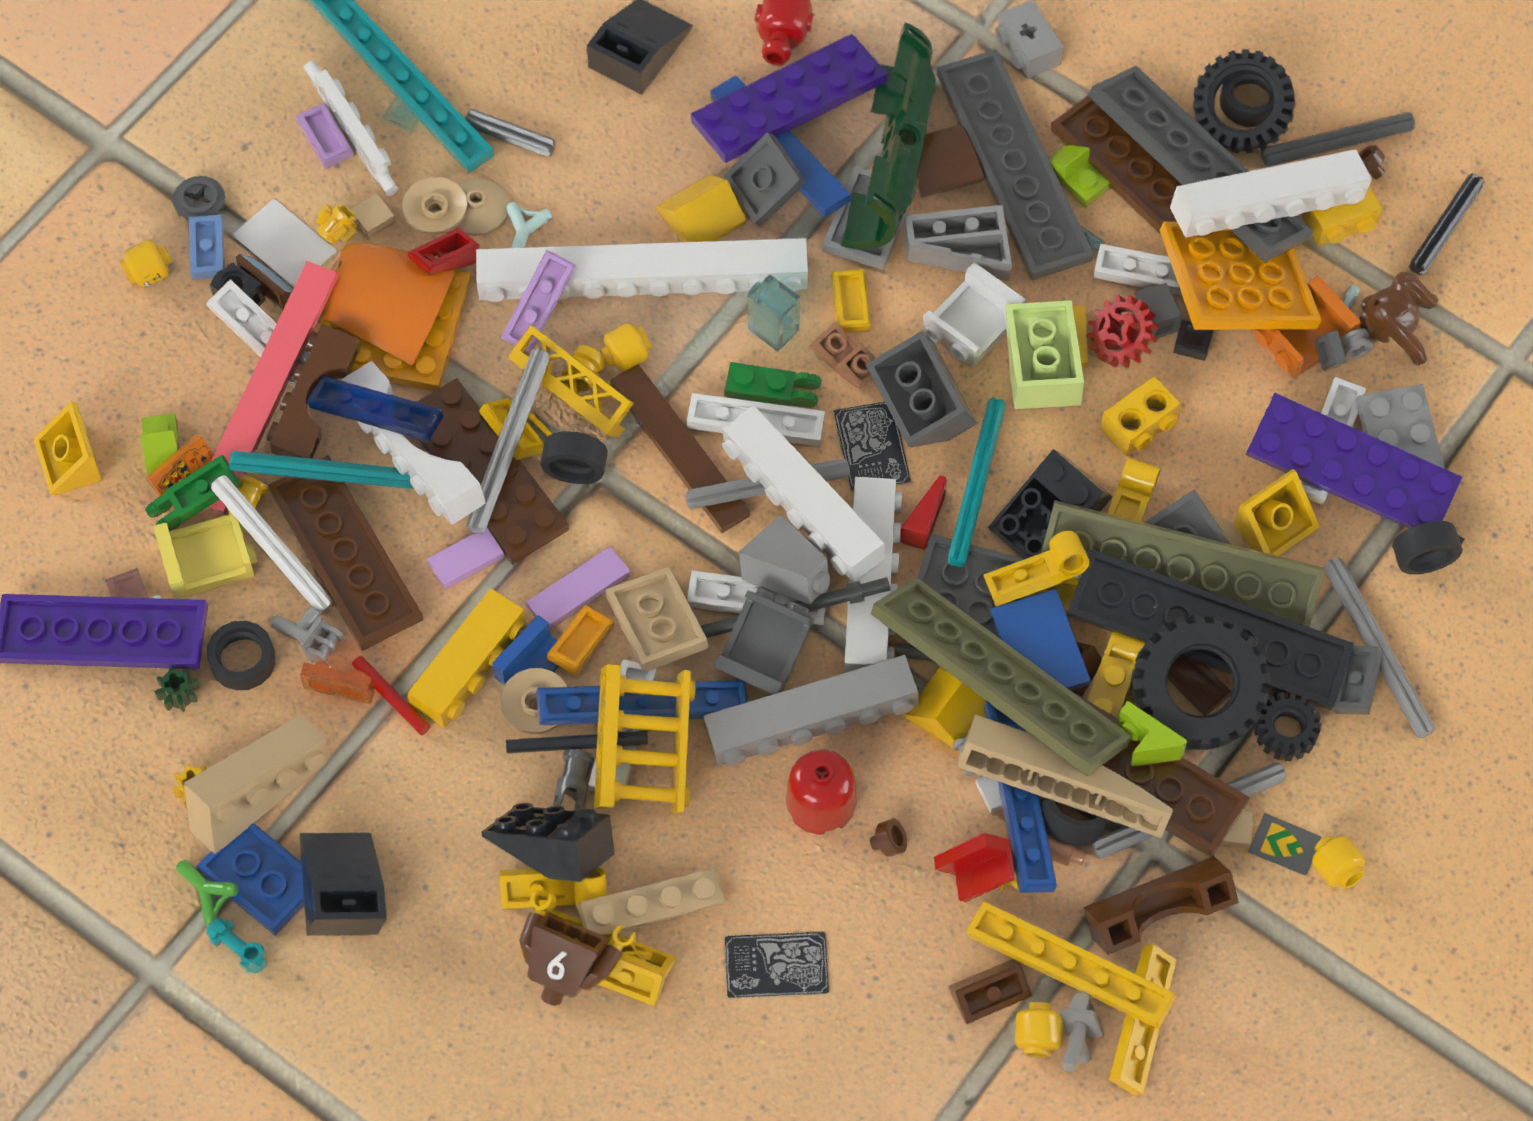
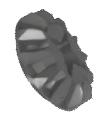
M195 176L184 180L178 185L173 194V205L178 216L186 218L189 222V217L217 215L220 210H224L226 197L219 182L210 177ZM204 194L206 203L201 202L195 208L193 199L198 200Z

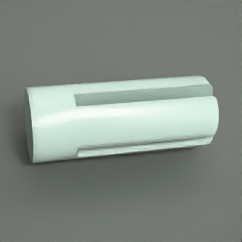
M1355 285L1349 286L1342 300L1349 309L1353 306L1360 292V289Z

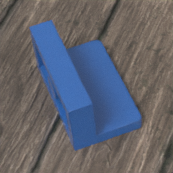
M538 615L492 663L494 678L504 686L512 676L526 669L543 668L552 672L558 669L559 666L547 660V653L557 642V639L550 635L549 623Z

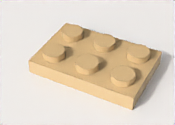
M670 567L605 589L607 600L643 672L709 649L707 638Z

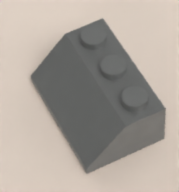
M923 330L866 364L909 447L949 441L978 424L936 344Z

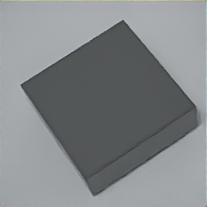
M1338 330L1328 332L1315 339L1314 342L1323 371L1332 370L1347 363Z

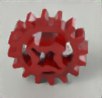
M1116 295L1114 304L1104 300L1105 309L1103 311L1099 309L1094 310V313L1098 316L1096 321H1088V324L1094 328L1092 332L1086 334V337L1093 341L1089 346L1090 350L1097 354L1096 358L1104 363L1107 362V364L1115 368L1119 364L1129 368L1131 359L1137 363L1142 362L1140 354L1144 352L1150 355L1151 350L1147 347L1149 342H1157V338L1151 335L1152 331L1159 329V325L1151 321L1156 317V314L1148 309L1149 305L1142 300L1138 301L1132 295H1128L1126 300L1120 295ZM1122 312H1134V314L1127 313L1123 315ZM1120 347H1122V349H1123L1122 351H1111V350H1110V349H1112V348L1115 349V350H1117V349H1119Z

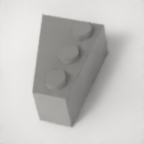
M1003 205L904 216L902 232L907 261L966 272L975 262L997 279L1009 281L1012 262Z

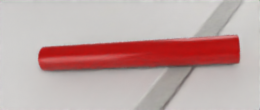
M358 656L354 659L352 666L420 736L426 734L431 726L363 656Z

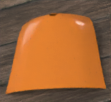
M354 242L345 245L339 250L330 269L337 272L339 277L320 316L412 366L432 328L456 269L428 274L408 257V251L368 242ZM341 261V266L334 269L336 262Z

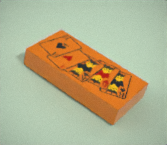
M196 435L150 473L146 479L160 497L165 493V490L211 462L214 454L203 438Z

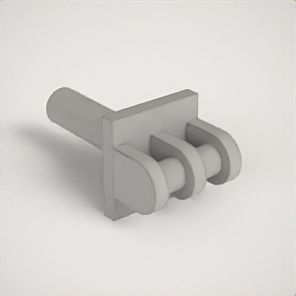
M313 607L308 608L298 624L278 615L271 621V628L300 640L299 645L311 663L316 661L325 664L328 660L326 655L329 652L333 653L336 649L334 645L336 641H341L344 637L340 630L326 624L320 618V612Z
M1085 992L1076 993L1071 999L1069 1009H1060L1059 1011L1063 1018L1064 1027L1070 1036L1062 1062V1068L1069 1072L1076 1070L1078 1062L1086 1064L1092 1058L1085 1042V1036L1103 1037L1104 1035L1099 1018L1095 1013L1093 1005L1090 1003L1088 994Z

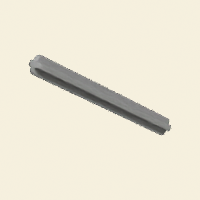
M534 348L527 361L481 483L486 504L470 513L466 523L468 530L483 534L488 525L550 360L548 352Z
M1339 557L1329 560L1325 563V572L1366 646H1378L1382 651L1379 669L1418 738L1432 734L1435 729L1434 723L1344 562Z
M1276 762L1226 784L1249 797L1284 782L1286 773L1282 765ZM1124 826L1100 836L1096 842L1092 843V848L1095 855L1102 859L1154 836Z

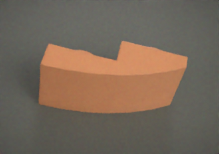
M836 322L809 345L834 371L859 390L872 379L866 364L876 358L862 342L857 346Z

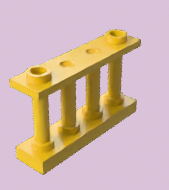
M606 664L601 668L594 810L608 811L614 807V802H619V799L671 802L670 815H679L684 812L685 807H689L691 788L686 785L689 701H694L696 691L695 680H690L691 670H683L677 674L676 683L626 679L625 675H621V665ZM625 693L676 697L675 718L624 714L623 710H619V696H624ZM623 728L674 732L673 753L622 749L621 745H617L618 731H622ZM621 763L673 767L672 788L621 785L620 781H615L616 767H620Z

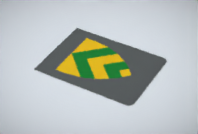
M1264 813L1248 853L1299 874L1307 875L1313 856L1316 853L1315 845L1322 838L1317 834Z

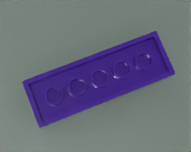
M850 34L691 113V123L721 159L727 163L747 153L767 132L775 135L777 138L886 83L888 73L853 34Z
M1275 392L1246 452L1247 456L1284 473L1292 469L1296 470L1300 480L1408 529L1426 522L1443 521L1462 479V476Z
M2 594L0 604V663L166 669L172 667L173 669L188 668L199 670L209 605L206 600Z

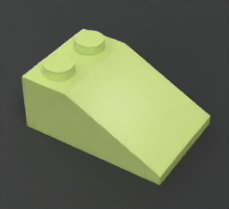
M1072 300L1005 304L1010 382L1014 410L1081 405L1084 377Z

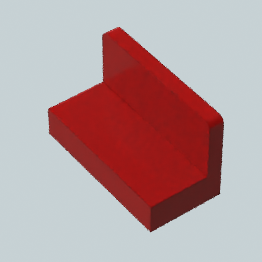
M983 833L934 856L936 871L956 876L958 899L962 902H968L1015 879L1010 839Z

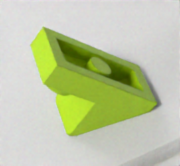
M1065 145L1048 159L1060 184L1086 208L1109 190L1110 182L1088 162L1090 154L1088 147Z
M175 413L141 418L143 434L140 435L147 476L180 449Z
M1129 701L1120 710L1117 726L1132 736L1131 740L1140 741V744L1133 752L1131 766L1176 761L1182 758L1187 743L1186 739Z

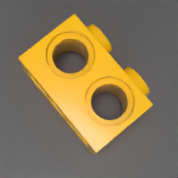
M1153 376L1103 412L1100 429L1128 456L1136 449L1138 451L1145 449L1152 442L1153 437L1161 431L1166 433L1171 430L1178 422L1181 403ZM1157 407L1162 411L1155 412L1150 410L1149 408ZM1125 425H1131V426L1135 427L1136 429H1135V430H1128V429L1124 428L1123 426H1125Z

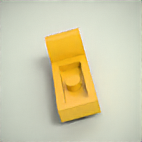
M1128 457L1107 514L1142 522L1161 468Z
M1062 531L1050 540L1049 551L983 574L995 606L1003 605L1060 584L1062 581L1078 576L1086 571L1089 566V559L1079 536L1073 531Z
M1113 631L1087 701L1114 717H1119L1120 710L1123 707L1132 683L1131 676L1136 663L1135 659L1144 646V641Z
M598 867L582 882L549 879L533 868L499 871L501 909L533 907L530 898L532 893L537 890L542 891V896L539 900L540 906H544L547 903L548 896L551 893L556 897V906L575 905L577 910V905L580 902L607 896L606 871L602 867Z

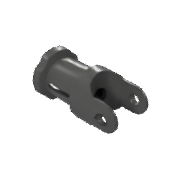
M569 749L563 753L565 765L562 777L557 780L553 806H560L563 802L564 794H566L575 801L574 811H579L584 808L588 792V784L586 783L589 767L594 764L595 759L588 752Z

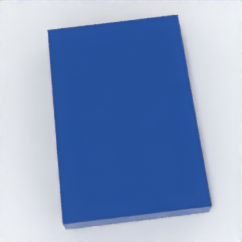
M1057 589L990 609L998 637L1067 689L1072 691L1090 685L1088 672Z
M254 823L249 825L244 832L216 854L211 851L196 866V869L208 881L236 883L239 887V892L236 896H230L229 898L274 936L304 906L301 861Z

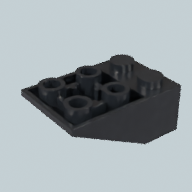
M635 0L605 21L587 44L588 68L642 95L692 29V24L645 0Z
M1053 449L988 528L1023 559H1027L1041 554L1054 500L1101 512L1113 496L1064 454Z
M518 803L512 806V809L503 816L495 819L494 823L481 832L483 838L549 879L582 882L614 855L610 814L596 813L593 809L570 811L565 810L562 806L540 808L533 807L531 803Z
M300 833L307 936L378 935L387 916L384 883L371 833Z

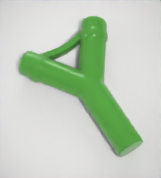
M187 859L181 860L176 866V870L199 892L203 911L202 915L206 925H210L217 918L222 904L230 896H236L239 892V887L236 883L208 881ZM213 895H222L223 897L215 905Z

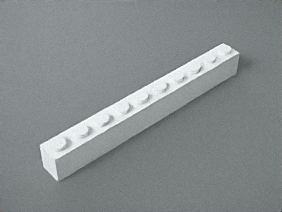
M806 238L476 249L479 300L499 302L503 299H521L546 250L576 265L559 300L569 297L596 299L602 296H620L628 298L634 295L650 294L654 296L679 293L698 295L709 292L730 294L738 291L763 293L768 290L795 292L800 289H808Z

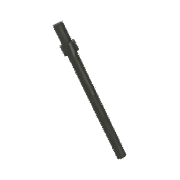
M885 577L862 584L860 581L848 583L846 588L820 594L811 604L799 600L793 602L808 608L810 612L850 601V604L865 601L864 597L891 591L889 580ZM738 616L704 624L700 627L706 638L732 632Z

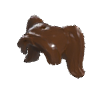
M1400 272L1395 277L1391 286L1362 300L1361 308L1363 312L1359 318L1361 321L1360 329H1366L1369 333V338L1380 342L1388 343L1390 341L1388 337H1391L1409 355L1414 364H1424L1427 360L1425 349L1413 332L1418 326L1419 307L1432 309L1437 306L1439 299L1416 276L1409 272Z

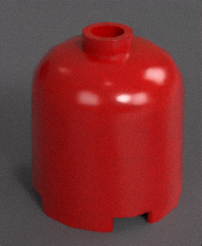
M824 749L810 751L801 756L793 765L788 779L786 804L793 822L804 831L823 835L825 831H833L837 828L845 827L854 815L857 802L854 771L848 761L836 752Z

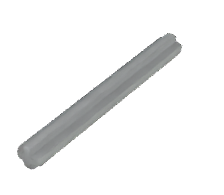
M844 458L811 465L825 481L845 478L850 474L849 464ZM750 478L691 489L685 493L688 508L695 509L766 494V488L759 481L754 483Z

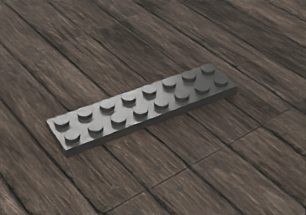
M995 49L937 67L936 75L959 124H962L969 137L992 196L997 205H1003L1005 224L1031 280L1093 261L1094 254L997 50Z
M1137 66L1091 87L1088 96L1182 185L1249 172L1245 166ZM1286 216L1271 219L1265 223L1257 222L1243 225L1236 229H1230L1265 263L1309 240L1313 232L1298 216Z

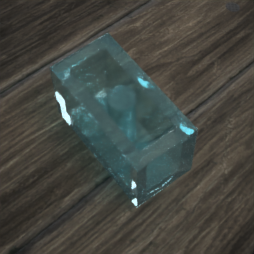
M769 274L762 282H756L747 294L748 330L779 352L800 330V296Z

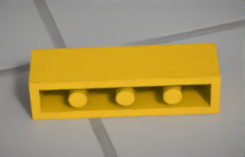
M490 588L407 692L409 704L417 712L442 728H445L450 720H457L464 710L465 701L471 694H477L483 687L486 680L485 676L491 670L492 663L527 627L524 609Z

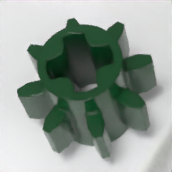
M169 667L168 673L163 677H157L161 688L154 692L157 700H164L167 711L174 707L180 708L184 712L186 706L191 702L197 703L198 701L193 691L200 688L196 678L190 679L191 675L188 668L181 672ZM180 687L179 691H174L175 688Z

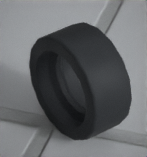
M1238 74L1227 79L1222 84L1219 97L1220 107L1225 116L1235 124L1245 127H1256L1262 124L1272 112L1274 92L1263 78L1254 74ZM1242 84H1252L1264 89L1270 96L1268 103L1262 106L1250 107L1237 101L1232 95V91L1235 87Z
M570 431L557 432L546 437L540 465L546 474L562 482L573 484L595 483L602 479L604 475L608 450L604 443L588 434Z
M1431 521L1413 526L1400 533L1392 544L1398 566L1403 573L1425 574L1442 569L1455 562L1463 552L1456 528L1453 523L1448 521Z
M246 620L232 621L221 626L211 636L207 645V660L215 679L224 687L236 691L250 690L261 685L271 676L275 667V650L267 631L261 626ZM248 639L259 644L262 650V657L253 668L234 672L227 670L223 666L221 653L230 643Z
M1043 797L1041 808L1046 832L1054 839L1072 846H1086L1096 842L1102 835L1108 819L1088 813L1092 818L1090 821L1072 819L1059 810L1056 806L1059 802Z

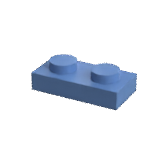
M222 215L189 217L190 274L192 280L213 278L217 272L225 269Z

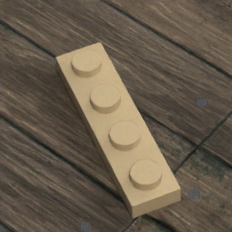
M715 868L583 901L577 905L583 927L606 936L613 934L614 929L619 925H625L621 930L625 931L720 906L725 900Z

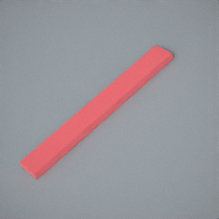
M306 261L212 460L220 455H224L229 462L232 451L256 452L339 277L337 272ZM234 471L239 480L246 473ZM221 500L208 507L223 514H226L228 511Z

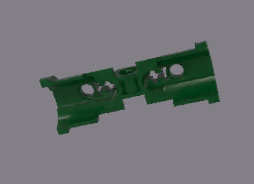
M905 22L901 29L894 67L881 64L888 73L886 83L875 88L870 112L886 115L881 144L884 145L881 157L876 155L874 158L867 195L856 192L852 195L846 228L840 245L846 248L866 250L878 248L889 243L896 234L898 222L902 219L903 214H905L912 201L936 79L931 67L933 49L930 40L920 29Z

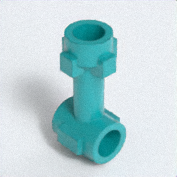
M218 917L213 920L206 930V935L210 937L209 941L216 947L223 943L242 959L240 965L247 973L262 972L267 966L265 948L259 943L244 942L232 932L235 926L228 919L224 921Z

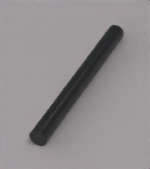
M648 731L620 732L617 736V745H648ZM597 734L506 740L507 754L597 748Z

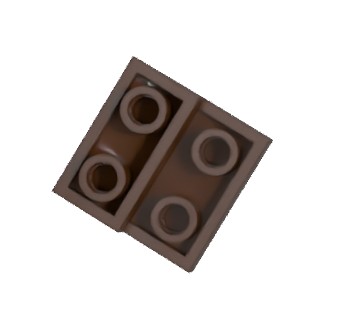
M962 124L925 134L916 176V184L921 198L983 181L984 175Z

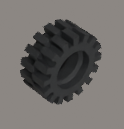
M1284 692L1278 693L1276 699L1271 696L1262 708V715L1255 723L1254 733L1258 735V745H1265L1263 751L1267 755L1271 750L1275 752L1273 758L1277 760L1280 759L1281 755H1285V761H1292L1294 755H1296L1297 760L1301 759L1305 752L1309 754L1316 744L1322 723H1319L1321 716L1319 712L1314 713L1316 706L1313 702L1309 706L1306 705L1308 698L1303 695L1300 701L1295 699L1296 693L1290 692L1288 698H1285ZM1282 716L1292 717L1299 722L1301 732L1295 737L1283 736L1275 729V721Z

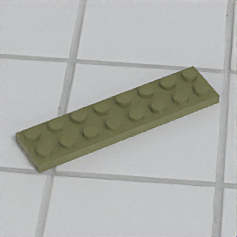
M1055 500L1041 551L1043 553L1050 550V540L1056 534L1062 531H1073L1079 536L1087 556L1090 549L1307 627H1310L1325 573L1324 567Z
M917 577L873 604L871 615L1086 776L1128 747L1132 738L1130 734Z

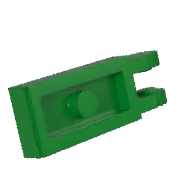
M730 362L724 396L769 404L811 408L817 406L818 396L809 391H794V387L815 390L820 388L822 379L813 373L800 372L796 374L794 371Z
M220 455L165 490V493L148 504L145 510L149 517L155 518L170 510L173 505L175 510L165 515L164 518H161L156 523L158 525L166 522L169 531L179 527L182 521L185 522L220 500L212 491L211 486L222 475L227 476L236 488H239L242 484L235 472L230 470L229 462L224 455Z

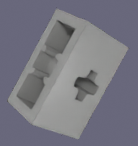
M1034 0L999 13L996 36L1001 45L1007 46L1014 66L1017 69L1021 68L1027 79L1061 65L1063 45Z

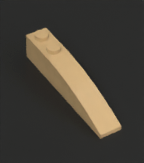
M976 714L967 734L957 766L1159 838L1162 837L1173 811L1172 808L1141 787L1103 765L1086 776L1032 734Z

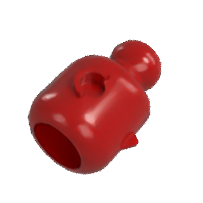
M764 0L762 4L757 5L755 22H757L759 36L764 41L761 53L767 63L776 66L784 65L791 57V49L797 48L804 42L807 31L811 32L815 13H812L810 0Z

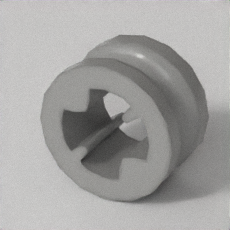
M1366 329L1353 330L1341 338L1342 347L1346 349L1345 355L1348 359L1362 357L1373 349L1374 344L1372 340L1368 339L1369 333Z

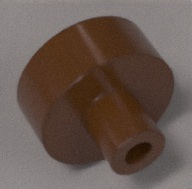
M1371 145L1363 149L1359 156L1367 171L1374 179L1380 178L1385 172L1380 166L1385 159V155L1377 145Z
M889 819L877 824L876 835L870 837L872 849H880L888 857L904 853L907 849V836L901 823L896 819Z

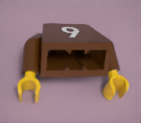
M537 890L531 895L530 901L534 910L527 916L519 943L525 963L529 965L528 977L530 980L544 986L541 995L542 1001L549 1005L557 1006L562 1003L564 995L575 997L581 989L591 990L608 978L623 955L621 953L623 947H629L635 942L636 932H633L629 941L621 942L618 935L625 925H619L613 932V944L608 945L610 938L550 913L556 906L557 900L554 894L550 893L547 903L544 906H540L539 900L542 896V891Z

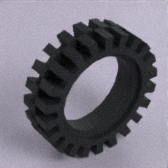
M1242 49V53H1235V50L1229 51V56L1224 58L1221 55L1215 58L1216 62L1212 66L1209 63L1204 68V75H1199L1197 79L1198 86L1197 88L1194 87L1193 92L1195 116L1199 125L1225 149H1231L1232 153H1240V151H1246L1247 154L1254 153L1253 150L1260 148L1262 151L1264 147H1267V144L1271 142L1275 144L1279 140V135L1286 133L1288 123L1293 120V110L1295 109L1296 102L1292 82L1285 68L1281 64H1277L1276 60L1270 55L1266 57L1263 52L1257 50L1255 53H1250L1249 49ZM1243 73L1254 74L1263 78L1274 92V106L1269 117L1262 124L1247 130L1234 129L1225 125L1218 118L1214 109L1215 96L1220 86L1227 79Z

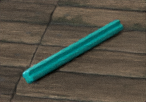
M990 398L987 403L947 561L951 566L961 568L966 565L1006 403L1002 399Z
M232 451L229 459L230 470L237 472L414 489L410 482V476L407 473L401 475L396 467Z

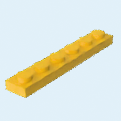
M984 901L966 930L968 937L1074 989L1085 992L1089 996L1157 1029L1162 1025L1176 1000L1174 992Z

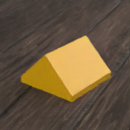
M712 175L704 177L656 206V211L681 242L717 241L746 224L744 214L728 180Z
M70 401L33 438L50 495H59L102 481L77 402Z
M1293 469L1239 505L1234 523L1243 539L1253 550L1280 556L1320 528L1296 470Z
M939 667L919 694V705L914 706L904 716V718L954 748L953 743L956 740L967 737L975 714L986 718L984 712L986 700L965 686L944 668Z

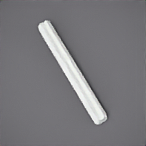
M222 475L212 483V491L311 606L320 613L328 609L333 602L332 598L229 478Z

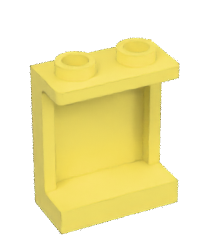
M229 509L228 515L169 531L166 522L153 526L174 599H180L255 577L251 565L258 562L252 543L245 545L243 535L249 532Z

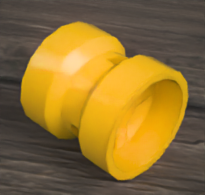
M579 345L572 355L595 374L600 373L606 365L604 356L594 348L586 345ZM566 365L564 370L562 371V376L569 375L568 365ZM575 368V374L582 373ZM589 378L576 380L577 390L587 392L593 386L592 380Z

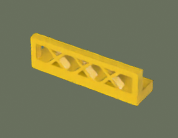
M530 325L507 358L524 370L530 356L525 349L534 337L542 342L543 350L548 352L550 356L541 384L604 433L618 439L626 429L620 422L634 403L545 334ZM550 349H552L557 354L550 355ZM563 358L567 361L569 375L559 377L552 372L551 360ZM575 368L582 373L575 374ZM582 378L591 379L594 395L583 396L579 393L576 380ZM600 387L604 389L606 392L600 393ZM614 397L622 404L614 415L610 417L602 410L601 399Z
M554 909L550 911L552 914L583 927L580 919ZM613 934L606 935L605 937L610 938L608 945H612L614 942ZM618 935L621 942L629 941V938ZM635 941L631 946L623 947L622 950L626 952H621L623 955L609 977L598 985L655 1006L660 998L664 980L673 968L676 957ZM646 961H652V962L657 963V964H660V965H662V966L659 967V966H657V965L651 964V963L646 962Z

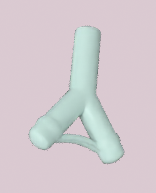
M516 202L509 203L506 206L507 213L516 230L511 248H525L528 236L552 218L551 212L548 209L528 211L518 207ZM522 214L534 217L525 223Z

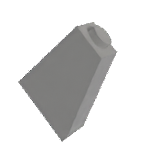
M782 516L775 518L739 551L742 580L807 604H811L829 587L830 575L828 574L827 558Z

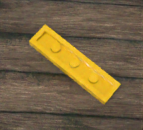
M1154 944L1143 945L1136 975L1169 990L1177 959ZM1125 1014L1109 1077L1110 1081L1132 1095L1144 1094L1159 1029Z

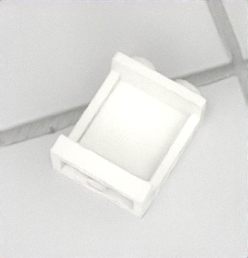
M974 262L966 270L965 281L934 313L928 310L923 315L922 330L934 343H940L947 348L956 360L966 362L974 368L1007 334L1005 304L1025 303L1026 299Z

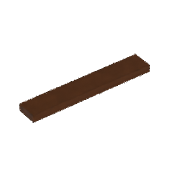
M639 364L610 379L611 386L634 403L629 411L689 490L727 482ZM741 499L702 507L721 533L750 517V511Z

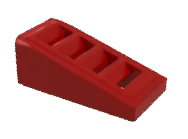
M457 228L408 251V257L428 274H434L477 263L476 249H480V245L460 228Z
M939 475L902 525L901 543L922 550L927 548L946 496L947 479L945 476Z

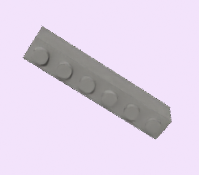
M902 655L707 714L703 718L717 766L724 764L734 766L742 763L747 757L757 754L761 756L770 755L778 751L780 747L790 744L803 745L810 742L813 737L826 733L827 735H836L846 730L849 726L859 723L862 725L872 724L878 721L880 717L891 713L896 715L905 714L911 711L914 706L919 705L918 690L906 656Z

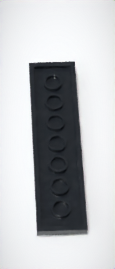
M1090 549L1087 556L1089 566L1080 575L1066 616L1144 642L1162 626L1180 617H1189L1193 614L1223 617L1225 621L1231 624L1236 623L1244 628L1242 631L1247 636H1252L1258 643L1256 647L1260 654L1264 653L1267 661L1265 664L1266 672L1270 673V684L1267 685V688L1281 693L1284 692L1287 695L1290 692L1296 693L1295 698L1301 699L1303 695L1308 698L1307 702L1309 703L1313 702L1314 705L1328 710L1333 708L1354 643ZM1199 649L1180 655L1183 658L1232 675L1227 663L1213 652Z

